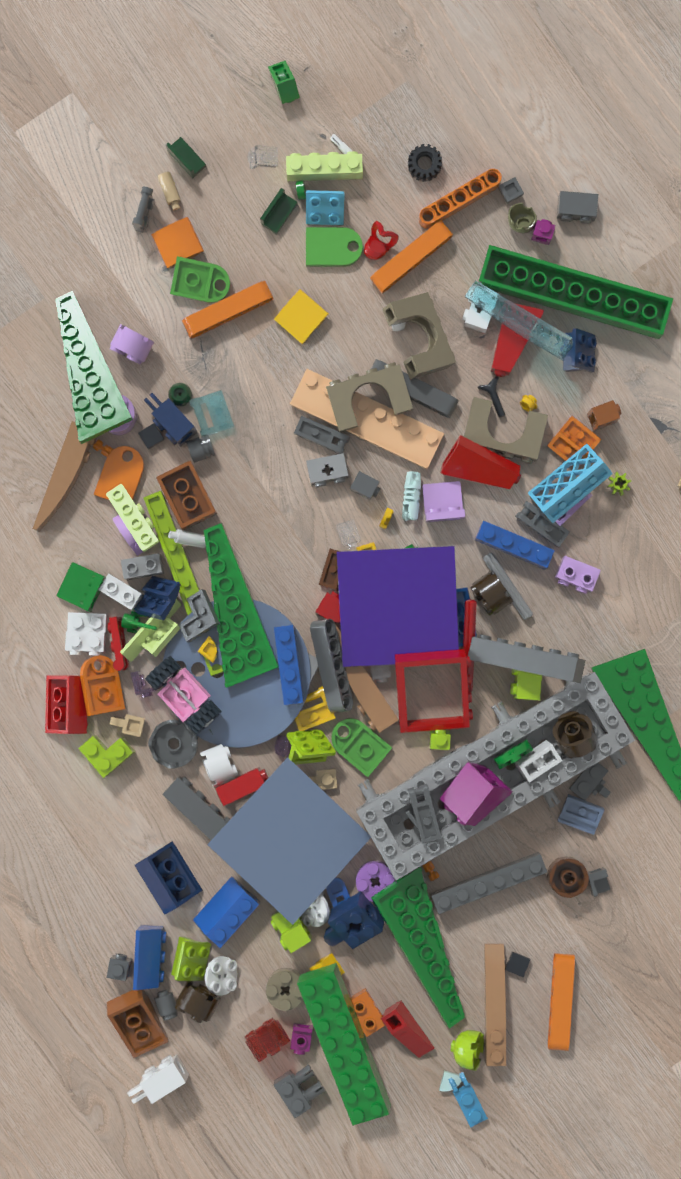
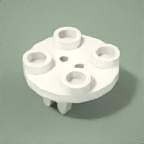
M323 892L301 915L302 921L306 926L320 927L328 921L330 909L323 896Z
M219 956L208 963L205 983L212 994L223 996L236 989L237 962L229 957Z

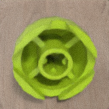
M466 1030L461 1032L456 1040L452 1041L451 1052H453L454 1059L460 1067L476 1071L481 1063V1059H478L480 1052L483 1053L484 1034L480 1031Z

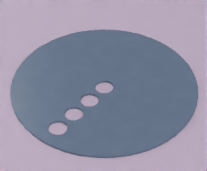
M253 600L278 661L274 627L293 625V623L272 606ZM193 612L190 613L181 623L194 616ZM217 626L191 642H186L181 629L175 634L166 647L163 660L172 656L175 661L184 662L186 669L192 675V665L196 662L202 663L205 666V673L200 677L193 676L211 696L200 707H203L204 704L212 700L222 711L211 724L197 734L198 737L212 744H222L226 747H250L274 738L294 721L305 703L311 679L308 651L296 627L295 634L304 702L284 705L279 667L228 688L224 684V674L220 678H214L210 675L203 655L197 651L208 636H211L216 643L215 645H217L215 662L212 663L209 660L211 667L214 664L223 665Z

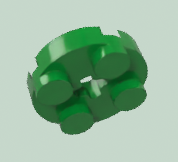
M525 740L510 750L503 752L494 760L500 770L509 765V760L512 764L522 758L521 753L524 756L534 749L528 740Z

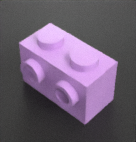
M564 556L555 579L563 586L569 587L570 584L576 587V591L586 594L593 591L601 570Z

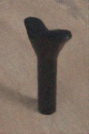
M496 376L488 385H480L477 388L490 394L497 415L500 418L506 414L496 391L499 376Z

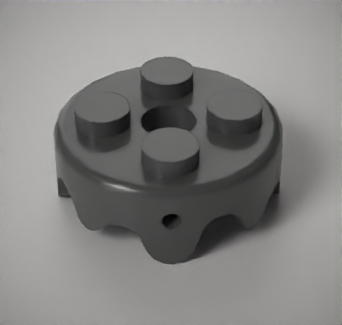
M176 719L167 720L155 727L149 738L148 746L156 762L167 768H179L194 758L198 749V737L186 725V722ZM176 738L179 740V747L177 749H172L169 746L170 739Z

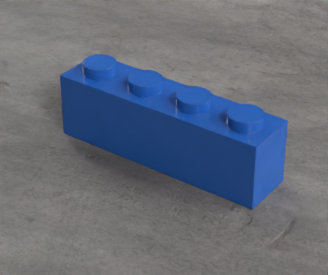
M484 520L475 537L477 542L544 570L548 568L555 551Z
M295 626L274 627L284 705L303 703L304 694Z

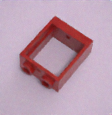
M257 767L236 777L232 781L216 787L215 790L223 806L258 790L269 777L265 769L261 770L260 767Z

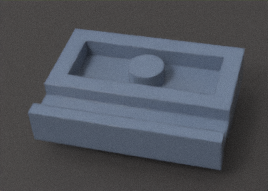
M568 794L558 817V822L594 835L604 813V808Z

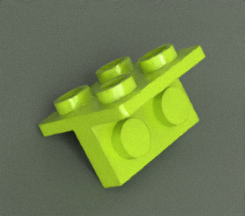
M314 729L287 733L286 737L292 745L289 759L295 765L326 762L327 756H335L336 754L335 749L322 730Z
M179 937L171 975L175 976L174 979L177 981H203L211 943Z

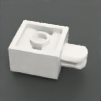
M169 1055L161 1060L159 1066L155 1067L153 1065L146 1069L139 1085L132 1088L127 1094L130 1097L143 1089L144 1091L133 1097L131 1101L134 1104L147 1096L151 1104L185 1084L189 1073L178 1055L173 1057Z

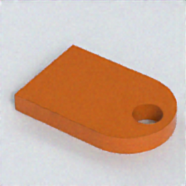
M120 446L113 449L106 458L93 495L109 500L106 493L122 484L133 500L144 471V461L140 453L129 446ZM127 451L133 453V459L129 462L123 460V454Z
M102 655L87 659L80 670L87 716L124 710L125 705L119 673L113 668V661ZM96 660L101 663V669L99 671L96 670L94 667V662Z

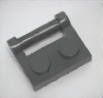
M145 186L142 187V197L136 217L133 218L132 222L135 231L143 233L144 228L148 227V212L153 209L155 201L152 196L153 189Z

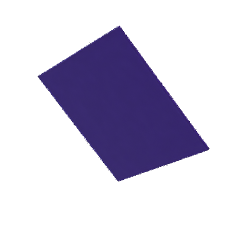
M455 546L337 552L343 667L395 664V654L459 650Z

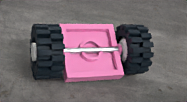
M169 656L155 667L145 680L155 691L167 683L158 693V696L182 722L187 720L186 725L197 735L211 724L222 711L212 700L204 704L203 707H200L211 695L186 668L179 672L181 666L172 656Z

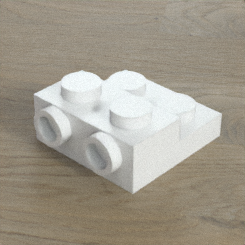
M68 612L65 651H70L69 655H81V651L89 652V655L92 656L100 655V652H106L107 614Z

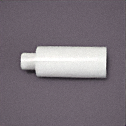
M177 529L175 532H169L168 537L174 539L175 543L203 549L206 547L204 534Z

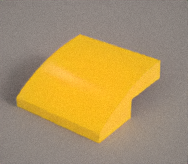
M299 289L274 320L301 344H304L329 313L303 290Z

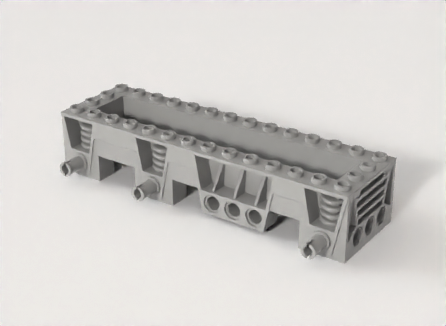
M595 672L582 676L581 684L566 681V686L555 692L553 696L515 716L508 714L502 701L497 703L498 707L496 705L491 707L500 721L497 727L476 741L459 747L423 768L409 780L392 790L389 789L384 793L376 794L369 779L364 781L367 789L362 782L358 784L366 801L362 806L356 808V812L395 880L405 876L541 795L544 796L549 808L554 807V803L557 805L560 803V800L553 791V788L604 758L610 756L616 769L622 767L621 765L627 764L619 750L635 741ZM576 711L590 718L597 741L594 751L583 757L570 759L560 751L553 735V727L561 715ZM543 739L554 746L562 759L560 763L531 782L523 778L516 766L513 770H507L505 767L499 770L494 760L503 752L510 750L525 740H528L532 748H535ZM467 762L487 766L513 791L510 796L476 826L462 825L458 822L457 816L454 813L449 812L447 809L441 810L437 805L441 796L450 786V783L453 782ZM423 784L428 785L442 837L426 843H422L416 826L412 829L404 827V821L409 818L405 811L412 806L408 789L412 787L414 789L420 788ZM424 795L416 797L417 801L425 800Z

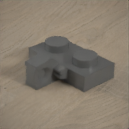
M596 763L582 771L569 789L582 800H586L591 793L593 795L600 793L603 797L607 798L611 792L603 786L606 783L603 777L607 774L608 770L601 764Z

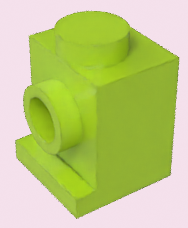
M431 730L429 748L450 750V730Z

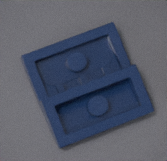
M152 576L141 589L145 595L135 606L134 610L137 614L164 621L177 599L181 584L176 581Z

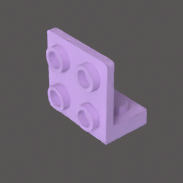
M460 481L423 484L426 523L465 518Z

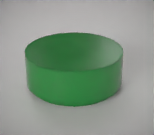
M304 180L296 182L299 200L306 199Z

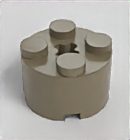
M280 968L270 975L266 985V996L273 1007L282 1011H288L296 1008L302 1002L303 998L297 985L300 973L297 970ZM282 986H289V992H283Z

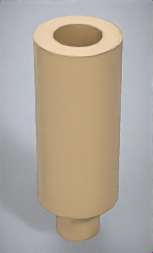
M170 172L161 173L158 175V180L167 204L172 206L173 211L179 210V202L181 200Z

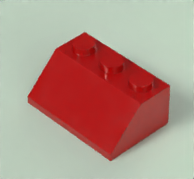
M46 675L45 733L87 734V711L80 676Z

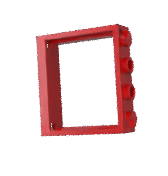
M465 649L395 654L400 733L470 728L469 720H473L472 709H469V703H472V693L468 691V685H471V675L467 674V668H470V656L466 657ZM460 663L463 716L407 720L404 667Z

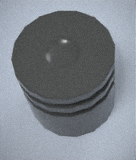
M206 434V437L201 436V438L197 437L186 441L194 463L207 459V456L209 458L211 455L216 456L208 434Z

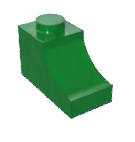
M286 60L268 66L282 104L291 103L295 99L300 98L295 78Z

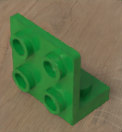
M72 562L56 596L91 612L101 592L99 588L106 577Z

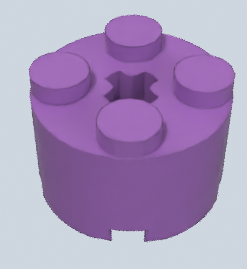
M382 861L364 863L356 874L358 892L361 891L369 901H372V896L395 881L387 864ZM379 877L380 883L372 885L371 878Z

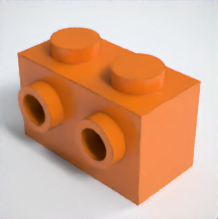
M366 988L350 997L366 1037L385 1026L381 1020L382 1013Z

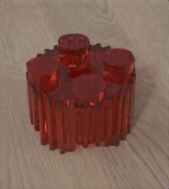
M273 1017L262 1023L263 1025L256 1030H252L244 1036L246 1038L245 1043L258 1062L264 1060L267 1054L275 1055L281 1050L280 1046L282 1047L290 1042L280 1022L273 1019Z

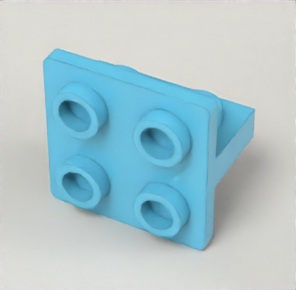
M307 190L306 224L343 225L345 193L343 191Z

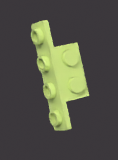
M122 484L106 493L143 552L159 543L152 530L155 526L149 517L144 518L142 515L145 513L140 503L137 505L134 503Z
M176 599L164 621L150 617L145 624L156 626L157 630L142 627L121 650V654L132 662L145 648L156 657L180 630V627L170 618L179 609L181 603Z

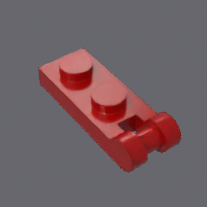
M116 616L110 617L108 622V631L112 634L113 640L111 641V650L115 653L116 659L113 662V668L117 671H125L129 668V660L121 654V650L125 647L126 640L124 628L121 627L122 617Z

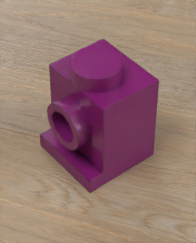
M546 219L537 220L531 240L549 245L556 225Z
M294 1023L290 1049L294 1050L293 1053L305 1055V1051H310L313 1025ZM303 1038L305 1042L300 1044L297 1040Z

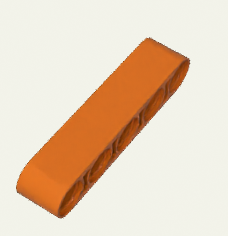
M489 169L423 208L419 214L420 226L429 229L438 221H444L496 190L502 178L499 170ZM493 176L497 179V182L491 183L487 178ZM473 186H478L481 189V191L475 193L472 191L471 188ZM458 195L463 196L465 201L458 202L455 197ZM446 205L449 210L442 212L439 207ZM430 215L433 219L428 222L423 219V216Z
M442 220L438 221L370 277L371 281L381 293L386 292L453 237L452 232Z
M261 281L187 316L182 320V323L192 339L257 309L274 298L266 281Z
M554 953L548 1030V1049L569 1050L575 956L571 954Z

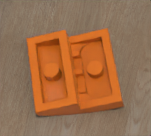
M188 217L169 224L151 234L166 267L169 269L175 266L177 256L192 259L204 252Z
M572 415L547 446L566 461L586 444L593 450L602 439ZM589 451L586 454H584L581 459H586L588 457Z

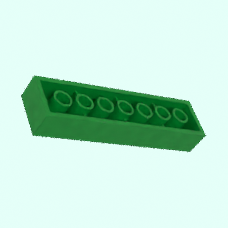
M337 963L300 974L297 982L298 988L352 1126L389 1115L391 1102Z

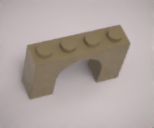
M428 292L390 302L382 309L389 327L404 322H413L421 326L427 334L429 341L427 351L412 355L403 362L410 380L447 369L456 363L454 353L451 351L447 336L441 326L440 318L435 311L433 300Z
M390 363L384 366L385 369L379 371L377 368L366 371V375L362 376L354 374L348 376V380L343 382L340 379L329 382L330 386H326L339 432L358 427L352 407V399L355 392L366 384H377L387 391L395 415L413 410L400 364Z
M474 397L464 437L493 452L503 454L502 457L513 459L514 457L521 458L522 462L532 464V461L536 462L548 415L529 411L521 438L512 443H501L495 440L488 431L487 422L492 401Z

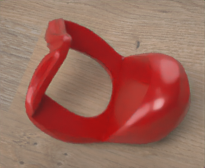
M375 221L371 227V236L364 246L366 257L373 260L381 259L397 244L399 236L392 231H384L383 225L379 221ZM377 230L380 236L391 237L390 242H382L377 236Z

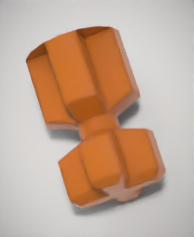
M99 439L93 445L96 451L101 450V454L106 457L113 450L107 444L103 446V442Z
M431 860L422 865L425 872L430 873L428 876L430 881L439 878L438 872L433 871L435 867Z

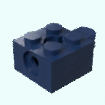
M150 393L149 396L159 406L156 408L147 398L144 399L145 403L153 410L151 414L154 419L152 421L161 432L165 429L167 432L165 435L174 446L178 444L182 447L186 441L197 433L195 426L169 398L162 403L153 393Z
M360 891L331 909L328 920L330 926L325 929L324 941L330 946H335L345 941L353 950L383 932L384 919L378 909Z

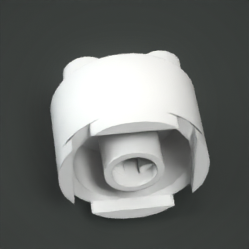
M220 744L200 752L201 756L205 755L206 759L202 761L209 779L215 781V784H212L214 789L236 779L235 777L238 776L235 765L230 764L228 758H231L228 747H223Z

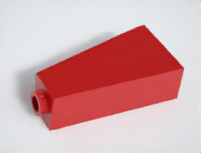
M506 302L490 372H494V375L499 377L509 376L541 319L544 310Z
M462 435L458 437L443 461L440 472L443 475L509 490L521 478L520 465Z

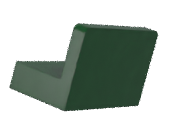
M182 137L172 145L169 142L166 144L167 151L192 179L206 167L204 161Z
M281 188L261 216V225L277 235L298 205V202L286 195L285 190Z

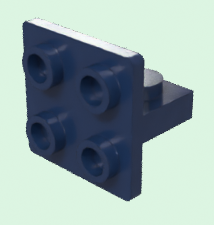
M574 328L572 332L564 333L563 371L585 370L595 372V347L597 345L595 334L578 328Z

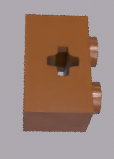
M614 400L591 408L587 416L594 432L615 424L620 419L622 413L619 405L615 404Z

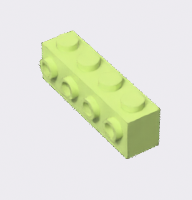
M355 151L347 152V154L330 152L328 155H320V153H310L305 156H301L299 153L290 154V156H286L287 181L363 179L362 154H358Z

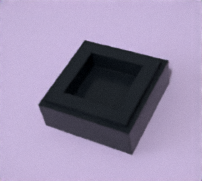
M154 423L138 432L148 450L164 441L163 436Z
M512 951L505 970L524 977L531 959Z

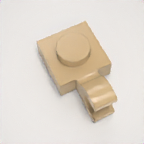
M126 714L125 719L111 717L110 725L123 727L122 733L141 737L145 718Z
M336 769L316 770L317 776H308L321 789L337 788Z

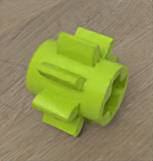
M615 472V478H608L611 484L607 488L613 490L612 495L619 492L620 496L624 494L623 489L626 491L630 490L627 485L631 480L625 478L626 473L619 476V473ZM619 481L623 482V485L619 487L615 483Z

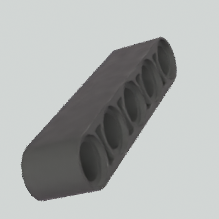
M375 359L371 369L377 368L378 371L385 369L384 366L387 363ZM402 371L410 400L442 416L451 418L459 402L458 399L417 378L410 380L408 374Z
M332 619L313 621L310 625V632L328 709L332 713L350 711L353 707V699L346 668L343 667L342 651L335 622Z

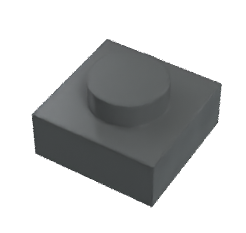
M516 177L498 186L506 204L524 195Z

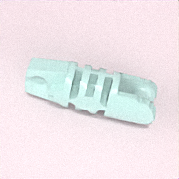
M409 471L407 472L404 485L405 495L403 496L402 519L405 521L418 519L419 496L421 495V473Z

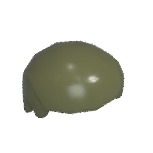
M523 203L514 204L508 212L509 226L512 230L523 234L533 230L537 222V215L533 208L525 207Z

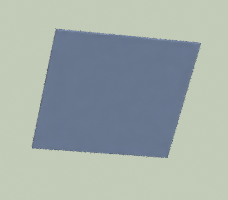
M287 757L207 845L293 925L369 841L371 836Z

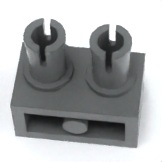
M309 1064L295 1074L290 1069L274 1080L273 1086L294 1118L309 1110L312 1106V1100L326 1092L324 1086H321L322 1083L320 1081L307 1090L302 1088L301 1084L315 1075Z

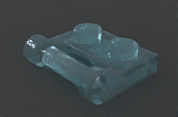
M222 390L189 401L191 407L194 408L200 425L201 436L206 437V434L212 435L234 427ZM206 403L214 427L208 428L201 404Z

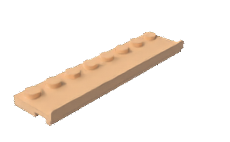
M306 369L290 405L338 427L326 386H330L329 382L332 380ZM355 392L352 399V407L358 427L346 430V432L427 470L444 433L404 414L395 415L392 408Z

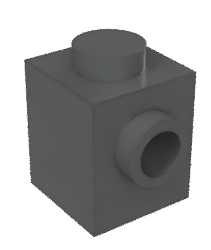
M359 471L350 490L371 500L372 497H377L381 488L378 487L380 483L378 480Z
M119 953L112 955L106 978L126 981L129 977L132 958H127V955Z

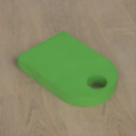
M306 227V267H346L359 260L363 244L359 234L354 230L344 227ZM350 243L358 244V250L355 252L348 249Z
M177 256L170 294L205 302H217L226 296L230 288V278L224 268L216 264ZM219 279L224 280L226 283V287L222 291L215 288V282Z
M344 719L332 731L331 740L335 750L367 777L392 749L389 744L357 719ZM346 726L349 729V734L346 737L339 736V727Z

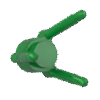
M131 611V614L125 613L123 615L121 627L126 628L127 632L136 634L138 631L135 629H138V627L157 630L156 626L141 623L140 618H137L148 616L137 614L134 611Z

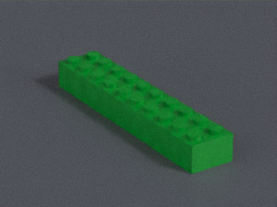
M492 245L488 247L477 284L481 288L655 339H660L663 336L674 299Z

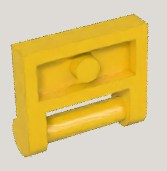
M323 686L319 687L317 691L307 694L305 703L320 697L323 703L299 712L295 718L299 731L307 730L336 718L334 713L328 709Z

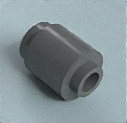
M168 990L158 992L154 1000L163 1021L178 1016V1010L175 1009L176 1001L173 992H168Z

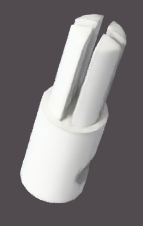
M335 134L330 137L343 154L352 151Z

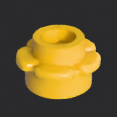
M522 396L523 399L520 401V405L525 411L529 412L537 409V400L534 396Z

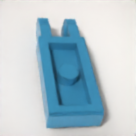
M461 1072L459 1077L464 1086L457 1088V1084L452 1077L448 1080L453 1089V1094L471 1128L488 1118L471 1084L468 1083L464 1073Z

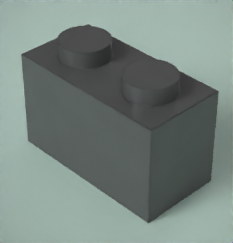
M560 191L557 218L564 222H571L573 220H580L581 223L585 224L594 222L597 217L599 194Z

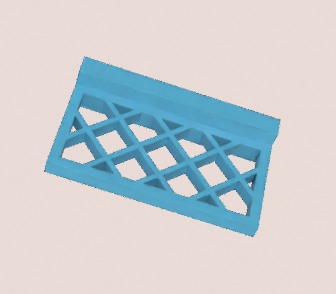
M586 444L530 490L528 494L547 518L554 523L613 473L591 447ZM589 451L588 457L586 459H581L582 456ZM585 464L584 469L578 470L579 465ZM570 466H573L572 471H567ZM570 476L569 482H563L564 477ZM559 478L557 483L552 484L554 479ZM555 489L554 494L548 495L549 490ZM541 490H544L542 496H535Z

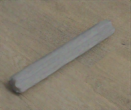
M489 553L483 560L507 590V596H511L513 599L512 603L522 618L527 620L533 615V612L494 554Z

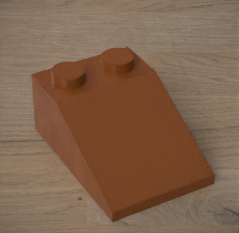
M144 989L131 990L107 1002V1016L133 1058L169 1042L153 1004Z

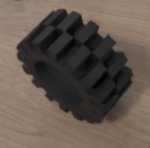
M421 144V147L416 146L415 150L412 149L408 158V170L411 172V176H415L418 181L420 179H423L422 182H426V179L431 181L441 171V153L436 151V147L431 148L430 144L427 146ZM423 156L429 157L432 160V166L429 169H421L418 166L419 158Z

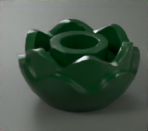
M175 383L170 387L168 397L174 405L182 407L192 399V392L188 385Z

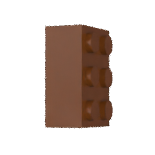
M191 460L156 477L182 530H186L217 515Z

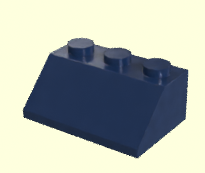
M173 841L134 865L164 915L175 910L203 891Z

